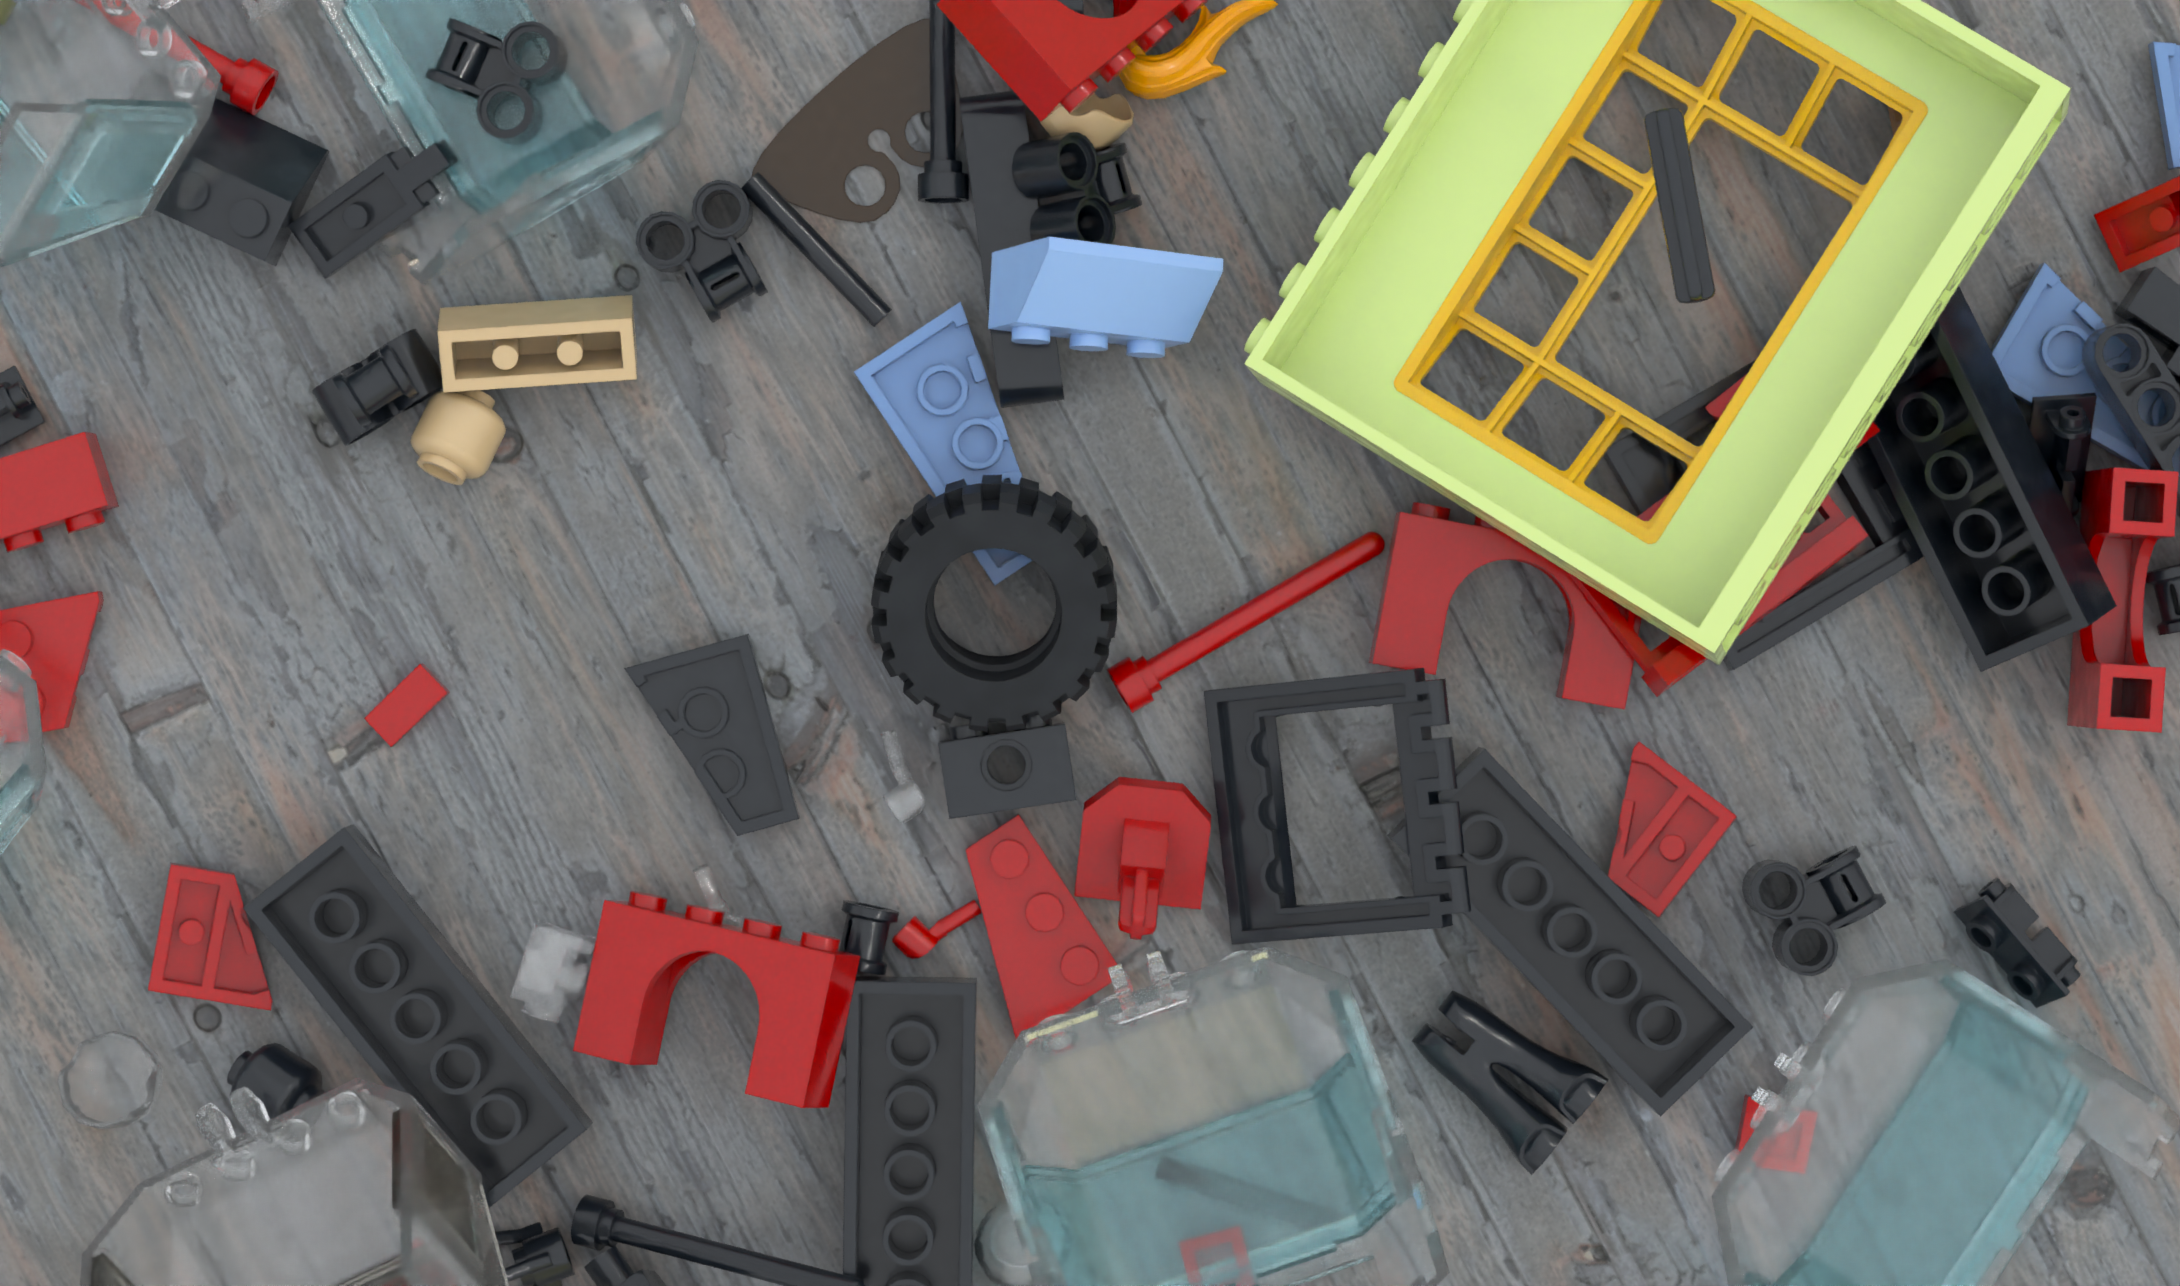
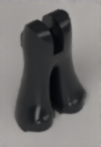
M1452 990L1438 1009L1452 1021L1462 1034L1465 1032L1475 1040L1465 1052L1455 1044L1457 1041L1441 1033L1428 1023L1422 1027L1412 1042L1439 1073L1463 1092L1483 1112L1498 1130L1516 1160L1532 1175L1557 1147L1566 1134L1567 1127L1513 1087L1493 1070L1492 1065L1498 1064L1519 1077L1572 1124L1580 1118L1608 1082V1078L1584 1064L1557 1055L1540 1046L1477 1002Z

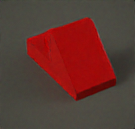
M2180 175L2094 214L2120 273L2180 247Z

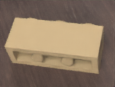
M632 295L440 308L437 333L443 393L637 379V348Z

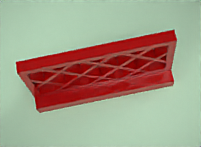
M1669 493L1637 516V518L1642 521H1649ZM1828 494L1818 508V512L1825 521L1810 533L1803 532L1738 636L1852 552L1869 536L1853 515L1848 519L1845 517ZM1568 573L1645 672L1641 678L1656 697L1660 696L1708 660V658L1670 635L1667 640L1650 651L1634 631L1635 613L1626 609V617L1624 618L1614 605L1620 604Z

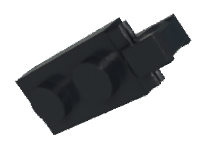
M445 139L439 143L435 142L416 157L408 146H404L395 153L385 154L292 222L289 228L326 279L429 206V201L440 194L432 180L457 163L459 158Z

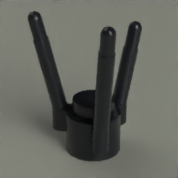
M540 1222L521 1229L434 1239L429 1244L430 1247L438 1251L522 1243V1247L512 1250L514 1265L480 1277L462 1286H500L518 1278H521L524 1286L535 1282L536 1284L533 1286H563L561 1279L575 1275L559 1227L544 1232Z

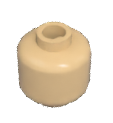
M481 390L436 392L429 399L411 436L412 447L419 456L418 466L430 475L455 485H462L465 479L482 477L488 470L506 432L502 418L493 410L495 400Z

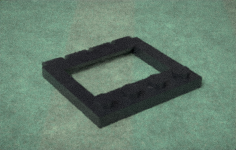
M1756 359L1657 417L1654 421L1683 439L1715 422L1716 420L1705 407L1744 377ZM1634 432L1613 443L1603 456L1638 516L1670 493L1685 472L1677 458ZM1863 444L1856 449L1836 481L1875 547L1793 595L1738 636L1723 659L1729 671L1737 669L1924 557L1870 447L1867 448Z
M1424 668L1204 691L1232 945L1444 928L1453 925L1452 914L1471 912L1466 866L1446 867L1445 856L1465 853L1459 801L1439 803L1438 791L1458 788L1452 737L1432 738L1431 726L1450 724L1445 679L1425 680ZM1392 704L1414 896L1297 905L1276 717L1288 714L1368 706L1380 707Z

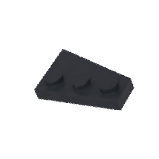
M749 634L624 668L656 713L657 718L669 736L675 741L693 768L694 773L737 836L800 819Z

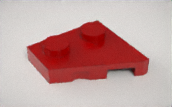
M102 591L0 610L1 740L69 728L77 699L75 693L79 678L84 674L90 652L88 649L97 614L101 612L104 602Z
M1638 742L1632 752L1631 766L1622 802L1608 877L1621 890L1656 917L1660 918L1731 827L1737 816L1641 742Z
M170 862L148 991L271 1011V994L247 914L243 909L244 904L234 873Z

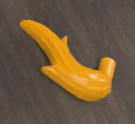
M1241 0L1213 14L1203 5L1195 28L1190 36L1179 46L1160 55H1146L1138 45L1135 46L1131 51L1136 56V59L1119 74V77L1125 88L1135 96L1144 99H1161L1187 91L1226 73V70L1213 63L1220 47L1244 24L1274 9L1278 3L1274 0Z

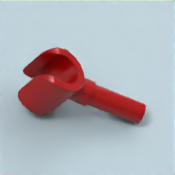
M972 900L937 921L930 929L914 916L892 938V942L906 957L911 959L921 958L941 939L946 937L948 933L980 915L982 912L976 901Z

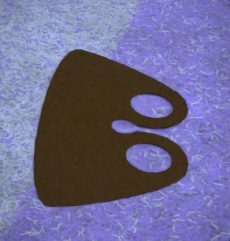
M921 19L909 24L884 39L822 89L785 125L763 151L753 169L752 177L757 172H760L789 203L838 220L862 223L875 221L886 214L897 200L900 191V176L895 165L885 153L875 152L869 147L868 136L876 129L887 132L890 137L891 148L902 160L910 165L924 167V162L930 160V152L916 151L909 145L905 135L907 122L912 116L920 112H930L929 19ZM955 75L957 149L961 141L963 125L959 102L960 94ZM867 165L874 167L881 172L885 179L884 195L873 205H857L849 199L845 192L846 177L851 170L858 166Z

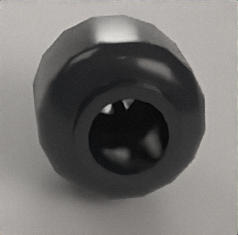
M278 1043L264 1045L254 1053L245 1051L233 1063L227 1076V1083L232 1086L229 1096L231 1110L245 1121L276 1139L286 1137L293 1132L297 1135L305 1132L314 1123L325 1103L326 1092L321 1089V1072L314 1065Z

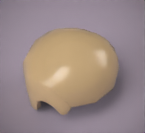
M1093 93L1072 113L1069 114L1061 106L1042 122L1040 121V123L1051 137L1073 132L1085 135L1097 152L1112 144L1132 125L1134 113L1126 98L1121 94H1114L1103 99Z

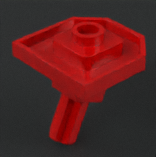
M1118 777L1084 802L1074 896L1120 901L1118 927L1120 931L1129 933L1130 939L1141 940L1143 935L1155 932L1157 928L1158 905L1201 910L1211 829V814L1183 783Z

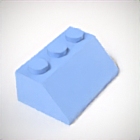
M1050 236L992 252L988 329L1012 332L1011 341L1020 344H1049L1050 336L1069 338V348L1073 350L1106 351L1108 350V343L1127 345L1126 355L1162 358L1165 357V348L1190 343L1222 275L1223 259Z

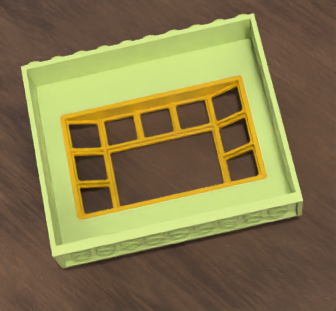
M1461 0L1453 16V20L1459 23L1446 45L1437 42L1426 55L1418 72V75L1424 78L1411 100L1402 97L1390 112L1383 128L1385 132L1389 133L1388 137L1376 156L1368 152L1356 166L1349 180V186L1354 188V191L1341 211L1333 207L1320 223L1314 236V241L1320 245L1306 266L1300 262L1297 263L1286 277L1279 291V296L1285 300L1272 321L1264 317L1250 334L1244 347V351L1250 355L1244 364L1257 380L1266 387L1717 665H1720L2068 113L2071 88L1921 0H1710L1734 14L1736 24L1704 84L1700 87L1690 84L1638 52V48L1663 0ZM1755 30H1761L1819 66V72L1786 133L1782 136L1776 135L1720 101V96ZM1625 72L1633 73L1688 107L1684 115L1689 146L1703 123L1711 120L1852 205V209L1701 446L1691 444L1556 361L1561 348L1657 198L1652 167L1647 173L1642 174L1584 139V134ZM1838 79H1844L1900 112L1903 117L1890 144L1868 183L1865 185L1855 182L1802 149V144ZM1571 158L1578 159L1633 193L1632 199L1592 260L1584 259L1529 225L1536 210L1567 161ZM1517 244L1525 246L1578 279L1577 286L1541 343L1536 347L1530 346L1475 312L1478 302L1513 247ZM1462 330L1472 333L1524 366L1522 372L1489 416L1482 421L1477 420L1421 385V381ZM1541 380H1549L1605 415L1602 424L1571 466L1565 471L1557 469L1502 434L1503 430ZM1624 429L1631 430L1687 465V470L1649 521H1642L1584 484L1585 480Z

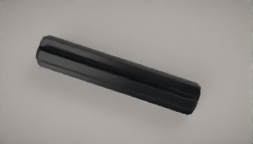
M1678 108L1659 109L1645 116L1644 125L1675 296L1679 303H1698L1712 298L1715 294V286L1684 116Z

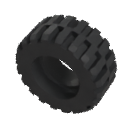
M983 475L982 483L967 485L964 479L946 484L945 493L935 498L928 494L914 505L913 513L906 520H899L890 533L889 542L885 550L881 552L871 598V606H873L871 626L874 641L881 645L883 650L881 661L890 677L899 676L904 682L903 693L916 705L925 700L934 706L933 716L950 724L953 717L958 716L969 720L970 730L988 732L989 722H1005L1007 731L1026 728V719L1036 715H1040V718L1045 722L1061 713V704L1068 698L1077 701L1090 688V678L1094 672L1101 673L1109 657V645L1111 639L1115 638L1117 624V582L1114 578L1113 561L1108 547L1102 546L1098 539V529L1087 515L1080 517L1072 510V501L1058 491L1052 496L1039 491V482L1021 477L1019 485L1002 483V475ZM997 548L1020 553L1037 563L1047 573L1056 598L1054 618L1045 636L1030 648L1005 656L977 654L961 647L949 638L938 623L934 608V593L938 580L944 570L960 556L976 550Z

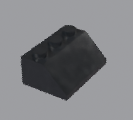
M154 69L117 119L89 180L276 266L292 233L289 225L299 218L330 151Z

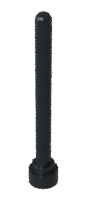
M929 0L930 160L924 162V173L918 174V201L939 204L969 201V175L962 173V161L956 160L955 25L937 6L940 0Z
M585 1195L580 1200L572 1221V1242L575 1245L598 1251L602 1250L605 1246L614 1247L617 1243H622L783 1286H866L862 1280L855 1277L625 1218L623 1210L616 1209L613 1201L591 1195Z

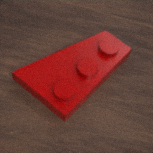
M1019 814L965 849L1017 1044L1124 975Z

